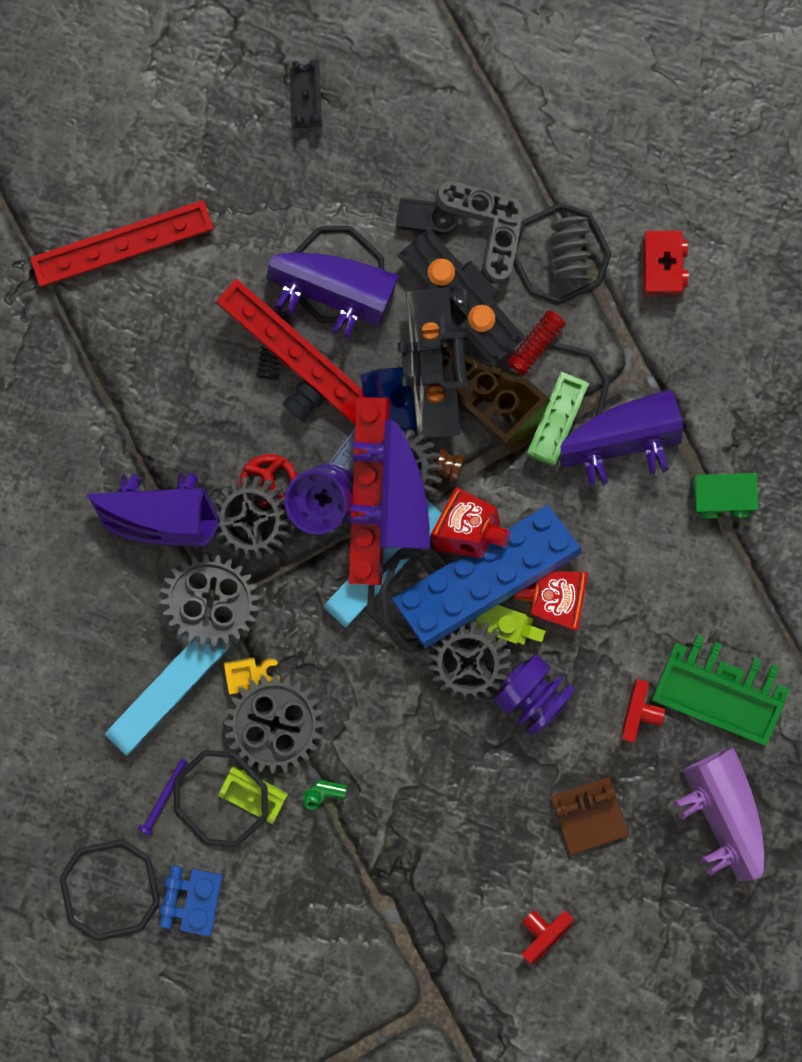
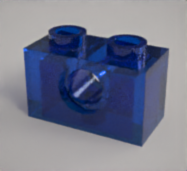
M403 367L377 369L360 375L363 397L390 399L389 420L396 422L403 431L416 428V414L411 387H401L400 377H403Z

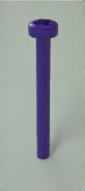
M181 758L145 824L139 825L138 830L144 834L152 835L151 827L174 788L175 777L187 765L188 762Z

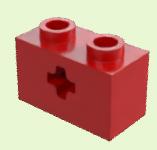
M645 231L643 234V296H680L683 288L688 287V270L683 269V258L688 256V240L683 239V231ZM663 257H667V261L673 263L668 270H664V265L659 264Z

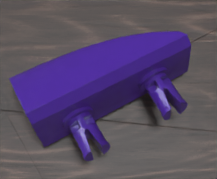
M317 253L276 254L270 259L266 275L267 280L284 287L278 302L275 304L277 311L280 312L289 300L287 315L291 316L294 313L300 295L307 296L340 311L331 331L334 335H337L342 326L346 324L343 339L351 337V332L357 319L377 327L379 326L399 275L358 261Z
M672 390L651 394L621 404L592 418L577 428L562 441L560 447L561 467L585 464L589 486L595 487V472L598 474L603 486L608 483L603 464L604 459L645 451L650 474L655 475V460L658 461L662 473L668 471L669 467L663 447L681 444L683 434L682 419Z
M385 420V438L382 440V443L353 442V448L369 451L368 453L353 455V462H381V465H383L382 503H379V506L351 504V511L366 513V516L350 518V524L378 525L381 528L380 547L430 549L428 506L417 462L398 424L392 420Z
M182 472L179 474L176 489L138 491L141 479L137 475L131 474L128 481L124 474L121 477L118 492L87 494L104 528L118 536L134 541L162 545L205 546L213 538L218 526V514L205 488H195L198 477L191 472L188 473L187 479H185Z

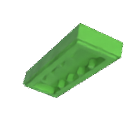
M564 372L560 373L551 394L550 402L539 423L526 456L555 467L560 455L562 441L569 434L589 382Z

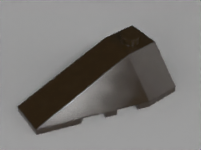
M442 346L444 382H455L452 350ZM465 355L467 381H470V387L457 389L458 403L492 436L515 454L536 432L550 402L549 397L528 379L508 374L500 368L485 365Z

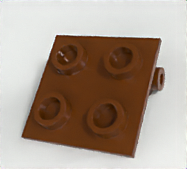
M609 777L551 796L570 855L629 836L616 799L615 789Z

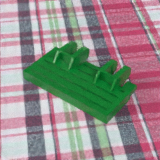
M696 635L686 660H683L687 647L675 642L652 695V701L767 746L790 691L789 687L777 683L773 695L769 694L779 667L771 665L766 673L762 687L759 688L752 685L760 669L761 659L753 658L743 682L740 683L745 670L720 660L716 671L712 672L722 646L721 643L715 641L711 645L705 664L702 665L694 661L699 650L702 648L703 636Z

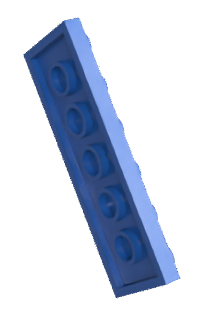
M549 505L544 506L508 528L511 535L506 547L503 548L490 544L485 555L481 558L463 555L392 598L393 604L424 648L429 647L582 554L579 544Z

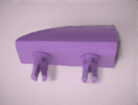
M734 747L724 749L682 770L693 792L674 801L673 807L688 804L685 809L677 814L681 819H685L687 816L702 809L721 848L701 858V863H709L716 860L715 863L705 870L708 875L711 876L730 865L738 881L754 880L761 877L764 872V844L760 819L750 785Z

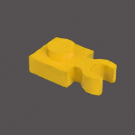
M254 658L223 663L229 695L240 693L239 686L248 690L250 688L248 679L250 678L258 684L260 674H263L267 681H271L272 676L267 675L266 670L269 666L277 665V660L269 658L264 660L259 666H256Z

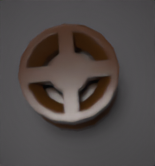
M441 449L439 453L441 457L437 460L436 465H442L443 470L435 471V476L447 479L448 483L455 485L464 456L459 454L452 456L448 454L447 450Z

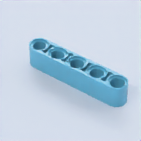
M429 501L427 506L431 536V532L442 512ZM384 547L383 565L401 548ZM409 559L399 561L393 577ZM389 569L383 574L382 584H383V582H384V580H385V577H386V575H387ZM348 579L323 608L346 628L368 605V585L349 584ZM374 585V597L380 592L382 585Z
M194 641L190 647H186L104 735L121 752L128 756L230 648V645L225 650L220 643H217L215 652H212L209 644H205L202 651H199L198 642Z

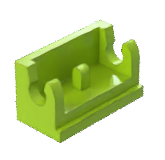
M235 765L232 766L218 796L261 817V787L246 771ZM263 781L268 788V817L266 821L273 824L288 793Z

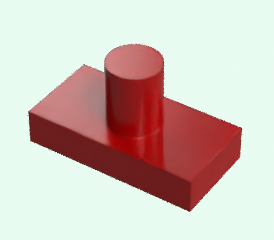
M634 679L620 739L635 742L639 722L660 727L662 725L665 708L644 703L649 685L647 681Z
M534 910L524 919L522 924L537 939L521 955L530 964L535 965L577 921L564 910L549 925Z

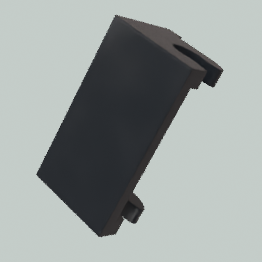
M311 59L309 64H299L298 61L292 62V67H290L292 128L323 127L319 59Z

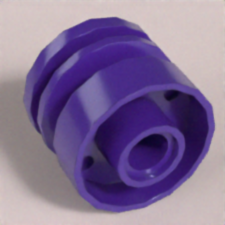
M536 653L524 665L520 663L508 675V678L501 683L503 688L492 700L507 714L513 712L518 707L523 709L516 723L521 726L531 717L533 722L526 729V732L531 736L547 727L567 705L570 695L575 690L568 684L558 693L555 689L563 680L560 675L547 683L544 678L551 667Z

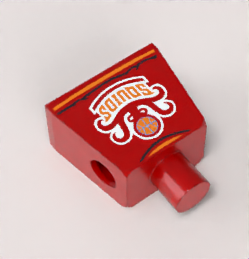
M455 487L431 532V537L435 550L481 558L485 555L490 544L503 548L506 547L511 532L508 529L499 527L500 518L498 510L493 505Z
M553 571L536 581L535 584H531L516 593L514 599L531 602L529 615L577 631L579 629L588 572Z

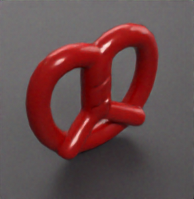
M264 454L251 459L244 465L239 483L241 485L242 478L249 477L252 473L261 476L263 484L266 480H272L271 491L276 488L273 474L280 467L286 471L290 482L298 475L293 465L286 458L276 454ZM272 463L266 469L258 467L262 464ZM278 495V497L281 499L285 497V495ZM265 498L258 500L262 508L271 505Z

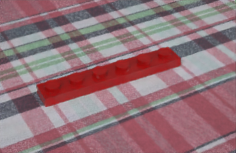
M201 200L30 257L38 284L43 288L214 231L205 201Z
M237 278L234 279L214 303L300 379L313 388L351 424H355L357 397H371Z
M357 397L355 441L382 443V440L385 438V420H389L390 399ZM354 448V455L369 452ZM354 462L352 504L379 506V503H382L383 465H381V462ZM352 511V518L366 516V513ZM351 524L349 584L382 585L384 547H380L381 528L378 525Z

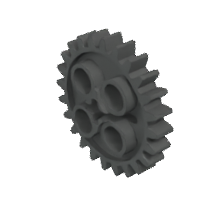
M204 554L203 561L199 563L196 557L192 556L190 566L181 561L180 571L172 568L170 572L171 578L164 579L163 586L165 588L161 589L159 596L163 599L159 603V609L165 610L162 613L161 619L162 621L171 620L167 630H178L176 640H180L184 636L188 638L187 647H190L196 641L198 642L199 651H202L205 644H209L211 651L215 652L217 643H220L226 650L229 640L236 645L239 644L240 635L247 637L249 633L248 627H254L256 622L254 617L258 616L260 609L256 606L259 603L260 596L253 595L256 593L257 585H248L251 575L241 576L243 568L241 565L232 569L231 559L225 564H221L220 555H217L214 562H210L208 555ZM215 579L216 586L209 624L205 627L202 623L210 581ZM194 582L200 583L204 588L195 589L190 584ZM227 588L234 594L225 595L220 590ZM185 611H196L199 616L190 617L185 614ZM224 616L229 622L220 623L215 617Z
M273 672L271 681H267L263 674H260V683L258 684L251 678L248 679L250 688L247 690L239 686L238 688L242 696L240 698L236 696L230 697L235 707L225 708V711L232 715V718L223 720L224 725L232 727V729L225 732V737L235 738L229 744L230 749L240 747L237 754L241 758L246 755L248 756L246 763L249 767L255 761L258 762L259 772H262L265 765H269L272 774L275 773L277 765H281L283 771L287 772V763L292 762L298 768L297 758L301 756L309 760V756L306 753L307 748L317 750L312 740L322 739V735L315 731V729L324 726V722L317 720L315 717L321 715L323 711L320 708H313L319 700L317 697L307 698L311 692L309 687L301 691L299 690L301 680L297 679L291 685L288 674L284 676L282 681L278 680L276 672ZM263 696L270 698L272 703L267 711H258L255 708L257 699ZM291 705H297L301 708L299 717L294 720H289L285 717V711ZM254 714L266 720H273L274 716H277L281 724L299 727L300 731L294 732L278 725L274 726L273 730H270L268 723L248 719L247 715ZM253 726H258L263 730L261 738L256 741H251L246 737L248 729ZM281 735L292 737V743L286 749H280L276 746V740Z

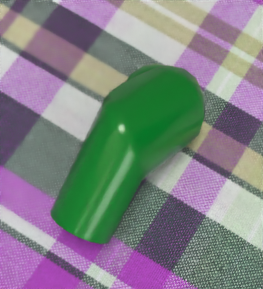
M324 780L317 781L305 791L303 805L309 810H315L328 797L344 800L347 785Z

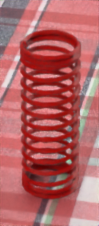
M547 310L543 318L540 319V323L536 324L537 327H533V331H530L527 339L523 340L517 351L513 352V356H510L507 360L509 366L517 373L526 375L528 370H531L529 365H534L533 361H537L536 357H541L540 353H544L543 349H547V345H551L550 341H554L553 336L557 337L556 332H561L559 328L562 329L566 326L563 318L557 313Z

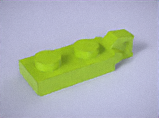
M496 605L475 618L477 619L476 627L482 628L483 623L488 622L487 631L489 633L497 628L499 630L498 638H506L507 641L515 644L520 643L524 645L527 638L542 643L546 633L545 630L531 626L533 618L500 605Z

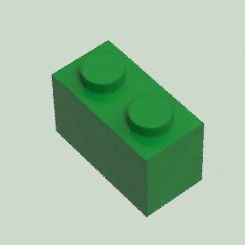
M757 473L694 475L692 477L693 514H701V519L720 518V513H732V518L750 517V512L758 510Z

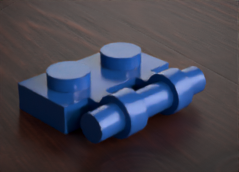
M171 865L169 876H166L164 886L167 887L164 903L160 904L159 914H161L159 926L171 928L173 917L182 918L180 931L211 936L223 874L193 868L190 880L181 879L183 867ZM179 889L188 891L185 908L176 906Z

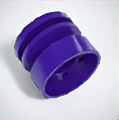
M324 463L300 473L290 482L285 493V508L290 520L297 528L310 534L320 535L333 531L352 518L353 474L347 468L332 463ZM325 491H328V496L332 498L329 502L327 501V496L323 495Z

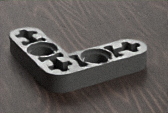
M456 181L444 182L435 194V201L440 209L490 223L482 273L489 282L494 284L502 283L511 274L523 216L521 203L513 197ZM448 190L452 191V196L455 198L452 202H449L448 196L444 195ZM465 194H467L468 196L464 202V206H462V203L464 201L462 200V198ZM472 198H482L486 202V210H475L472 206ZM506 206L510 207V212L513 213L510 218H507L506 212L502 211ZM493 207L497 209L493 214H491ZM496 234H506L510 240L509 247L499 246L495 241ZM498 255H504L499 263V268L504 271L497 275L495 274V268L491 266L497 262Z

